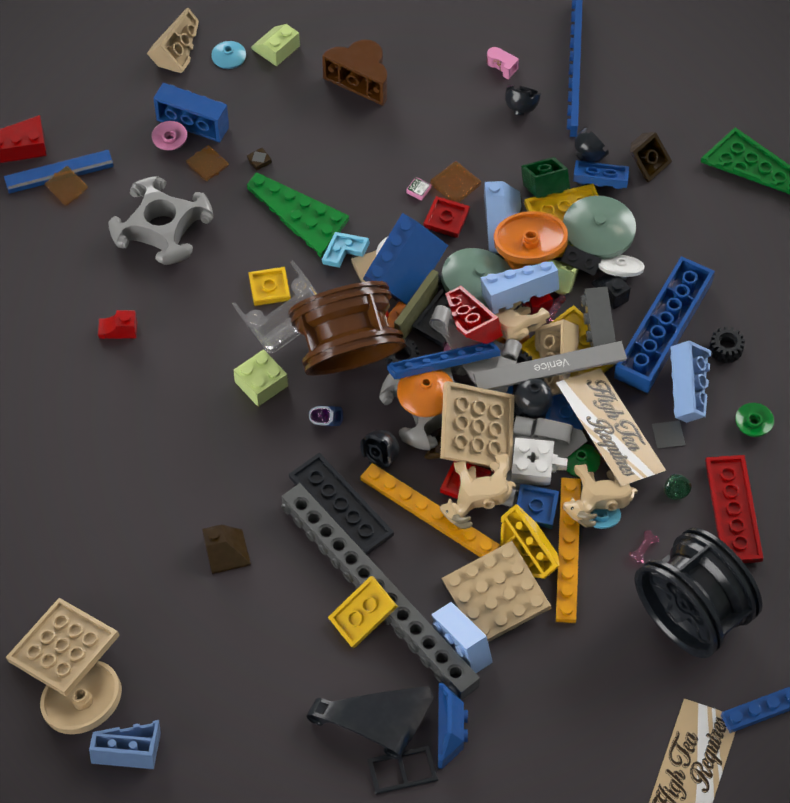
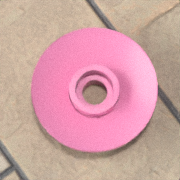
M175 121L162 122L152 132L153 143L163 150L178 149L187 140L186 128Z

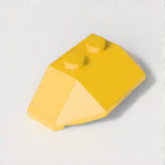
M515 504L501 516L500 545L503 546L513 541L534 578L545 579L560 566L556 550L538 524L518 504Z

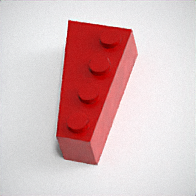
M40 115L0 129V163L47 156Z

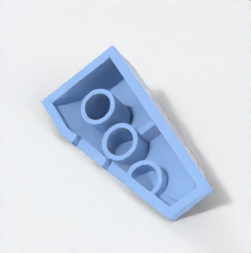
M503 181L485 182L484 201L488 248L490 252L498 253L494 245L495 229L507 217L520 213V191Z

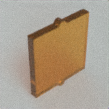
M209 145L201 151H197L194 156L186 160V163L206 181L216 174L219 175L220 171L229 166V163Z
M68 166L58 173H54V176L45 183V186L65 206L75 198L78 199L79 195L88 189V186Z

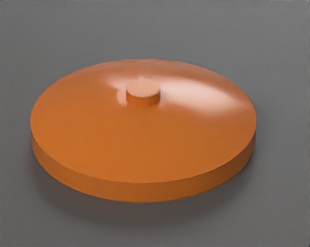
M528 211L511 215L500 222L494 232V245L497 252L505 259L520 264H539L552 260L564 251L568 243V231L565 224L559 218L544 212Z

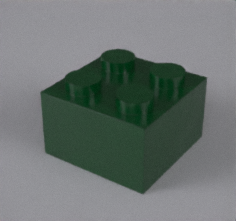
M555 157L521 166L523 186L536 198H545L549 194H558L570 189L568 168Z

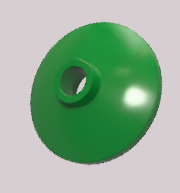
M747 403L738 409L735 422L744 434L760 437L771 431L774 425V416L770 409L762 404Z
M586 443L566 458L568 459L566 471L576 477L579 476L574 471L575 465L586 464L588 473H595L600 466L598 451Z

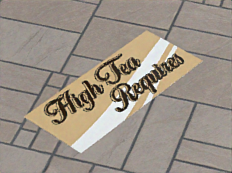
M600 368L556 382L621 486L666 471Z
M688 699L683 700L649 803H713L735 732L729 733L721 717L723 711Z

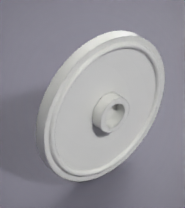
M618 255L613 258L602 259L599 269L607 274L620 276L626 280L627 277L642 274L644 264L634 257Z

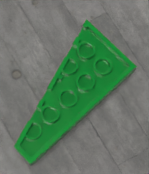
M736 127L701 158V163L790 194V165Z
M257 172L247 184V189L261 202H264L272 213L275 212L289 229L297 236H300L310 248L312 247L317 252L320 258L325 254L334 233H340L349 221V215Z

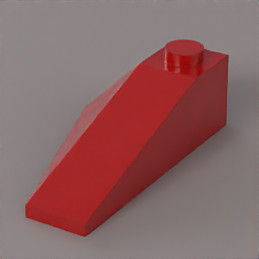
M463 286L445 293L457 330L466 338L488 344L503 336L499 318Z

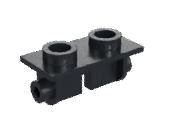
M571 245L567 246L561 262L593 276L598 272L599 264L602 261L601 258Z

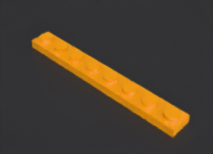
M372 463L360 476L362 482L477 556L482 557L500 547V544L472 526L467 529L455 526L441 512L439 505Z
M561 477L558 545L560 566L557 570L556 622L576 623L580 523L572 519L564 511L563 505L565 502H570L572 498L575 501L580 500L581 479Z

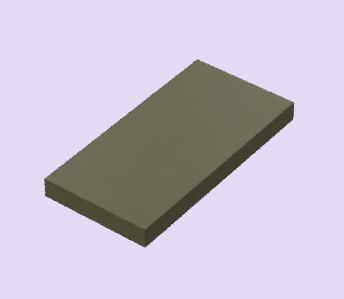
M431 270L394 322V329L402 331V339L404 340L411 332L413 323L438 294V272L435 270Z

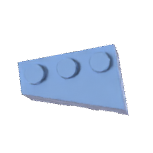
M452 602L432 614L433 628L475 673L493 663L487 636Z

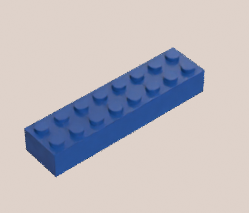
M682 256L680 257L625 349L626 361L616 364L615 379L649 393L671 355V346L677 345L711 287L715 273L714 270Z

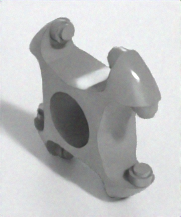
M159 176L148 177L133 183L129 193L131 196L144 197L141 205L124 223L117 216L109 220L108 225L111 237L118 248H127L129 240H134L161 249L156 254L155 259L163 265L181 262L189 258L193 251L192 245L188 243L181 246L178 245L181 237L196 220L201 219L205 224L210 223L213 219L212 206L206 195L200 192L194 193V202L171 197L160 191L166 186L164 179ZM160 216L173 219L170 223L161 226L149 223L152 219Z
M462 365L441 369L450 376L453 382L452 374L457 373V375L461 376L467 374ZM390 373L384 380L380 390L379 398L384 405L390 404L394 397L398 398L397 386L400 379H394ZM442 414L434 417L413 415L416 427L400 429L399 436L402 442L412 447L430 451V449L435 448L438 444L436 438L429 434L442 427Z

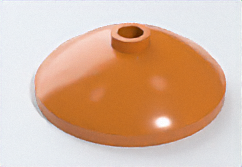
M441 369L401 378L397 386L398 400L401 406L413 415L419 417L440 415L443 409L444 382L453 381Z

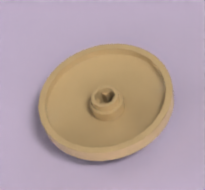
M97 661L67 697L46 685L40 701L41 713L48 725L60 733L80 734L90 731L105 722L117 708L122 693L120 679L112 667L104 662Z

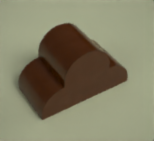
M366 39L358 40L351 44L349 48L333 47L322 55L323 79L382 106L386 103L387 70L383 66V51L378 43Z

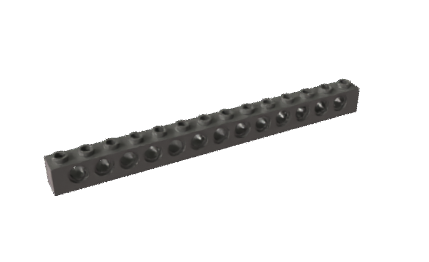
M300 483L281 496V508L287 515L290 514L295 524L306 531L310 541H315L318 544L321 553L328 555L333 566L343 572L345 579L349 583L352 582L357 589L370 576H373L398 606L384 622L392 625L396 635L400 639L403 638L407 642L409 649L421 657L420 659L425 667H430L434 671V676L439 682L443 681L461 700L479 687L480 677ZM325 534L330 535L329 537H323ZM336 548H342L343 550L337 551V550H335V549H336ZM353 561L355 564L350 565L348 562ZM362 575H367L368 577H367V578H361L360 576H362ZM399 617H406L407 619L404 620V621H402V620H399L398 618H399ZM418 631L420 634L414 635L411 632ZM426 645L433 646L432 649H426L424 647ZM443 659V660H445V661H447V662L444 663V664H441V663H438L437 661ZM458 674L460 677L452 678L451 675Z

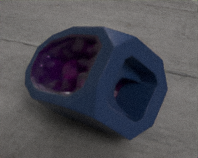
M316 406L309 411V419L315 425L340 426L343 421V410L338 406Z

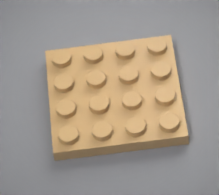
M450 381L444 382L440 458L457 462L465 461L467 464L490 468L489 464L496 462V455L508 454L509 471L512 470L514 395Z
M513 541L442 578L458 609L487 636L488 642L551 609L549 601Z
M58 598L6 656V659L9 663L67 697L120 635L118 631Z

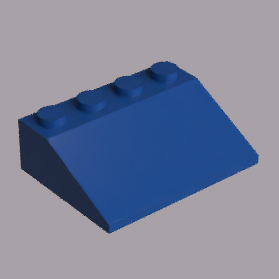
M402 213L364 275L363 280L387 282L392 298L407 305L431 270H434L448 245L419 222Z

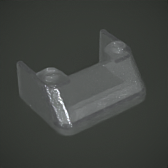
M294 261L290 263L298 276L292 282V290L296 295L265 317L259 310H252L245 315L236 303L232 304L265 351L269 353L278 351L300 335L297 327H293L291 324V318L288 314L289 309L300 301L318 294Z

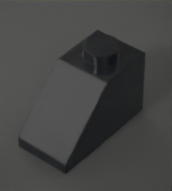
M605 274L592 282L595 288L608 287L610 306L613 309L629 301L631 288L620 276Z

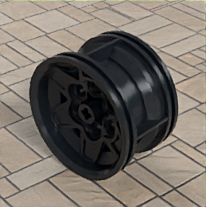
M689 528L675 539L668 556L663 560H649L636 571L634 577L638 596L655 624L678 647L699 658H708L722 647L724 635L733 628L748 625L760 615L763 607L761 593L756 581L742 560L723 541L700 528Z

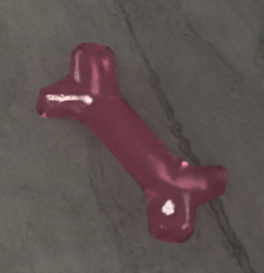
M564 295L554 299V304L549 310L550 317L546 319L544 325L554 320L555 314L566 301Z
M651 530L644 532L645 538L638 550L629 552V556L634 558L638 564L644 562L643 556L650 544L659 542V537L654 536Z

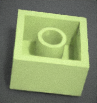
M264 349L234 369L235 383L258 407L288 387L287 373Z

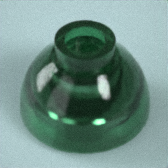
M680 474L671 475L664 485L666 496L672 500L685 498L692 489L689 479Z

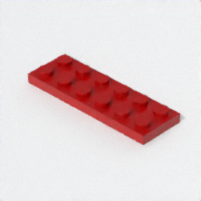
M745 455L706 457L705 464L718 538L729 546L743 563L763 562V552Z

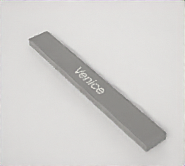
M622 341L475 372L473 377L476 387L493 390L520 384L528 379H544L626 361L627 357Z

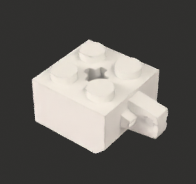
M515 438L511 482L541 486L550 485L551 472L567 470L568 459L560 458L557 454H553L554 441Z

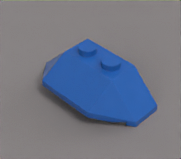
M439 683L438 769H443L463 750L464 742H468V729H464V723H468V710H464V702L444 683Z

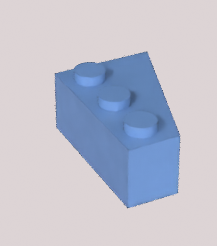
M159 720L153 721L152 724L141 726L140 724H133V727L120 729V727L93 732L89 748L91 764L154 769L161 735Z

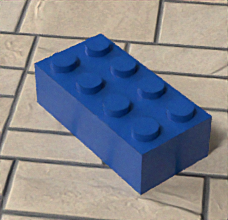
M162 83L153 98L157 121L178 122L188 132L217 142H221L229 129L227 105L223 102L215 101L206 96H200L166 83Z

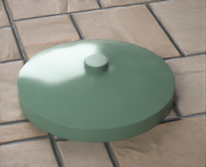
M589 196L582 198L567 209L563 218V223L568 231L567 244L601 259H609L622 254L631 246L635 238L636 222L632 212L623 203L610 197Z
M466 248L454 252L446 259L441 272V282L446 292L463 286L489 309L482 297L480 277L512 269L504 259L493 252L479 248Z

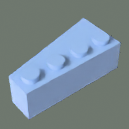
M552 261L480 277L482 297L493 314L499 313L498 309L504 307L505 309H510L514 303L519 301L523 303L528 302L532 296L541 297L559 290L558 269Z
M692 341L671 346L670 355L672 362L671 376L673 379L675 418L686 423L706 417L707 394L705 393V388L709 384V380L706 379V373L710 371V364L707 362L712 352Z

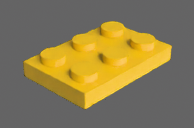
M370 576L328 618L349 645L355 648L398 606L373 576Z

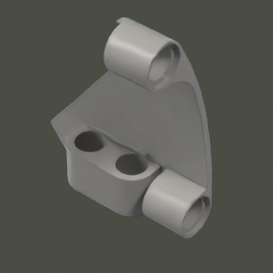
M443 305L436 306L429 324L443 335L451 350L481 343L466 338L457 330L451 310ZM508 339L505 344L493 341L501 350L500 356L462 364V367L475 384L473 377L475 372L517 364L522 344L515 339ZM509 386L493 389V391L507 393Z
M516 416L513 429V454L515 438L554 441L553 454H557L560 458H567L587 442L583 431L573 428L570 424L543 418L535 420ZM512 470L507 473V481H511ZM515 483L516 488H513L509 499L501 505L513 507L516 504L520 483Z

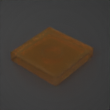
M454 161L432 178L430 184L449 200L460 202L481 185V181L460 163Z

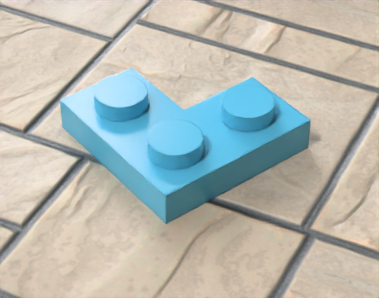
M335 232L322 258V263L340 268L346 254L363 257L370 244L369 238Z

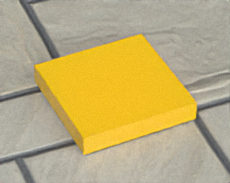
M285 267L248 272L254 306L291 300Z

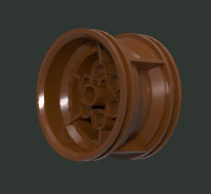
M366 281L337 287L304 299L289 309L288 314L291 318L292 326L297 327L298 333L306 337L309 352L302 359L307 375H328L359 368L387 358L406 346L405 340L402 339V331L389 327L385 314L390 308L389 300L392 297L387 282Z

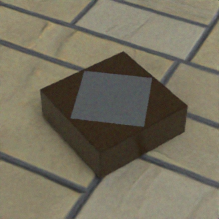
M263 148L247 155V159L256 171L272 163V159Z

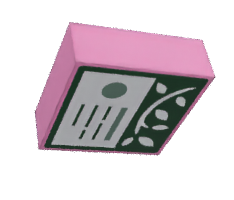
M416 177L406 189V193L422 201L430 191L431 184Z

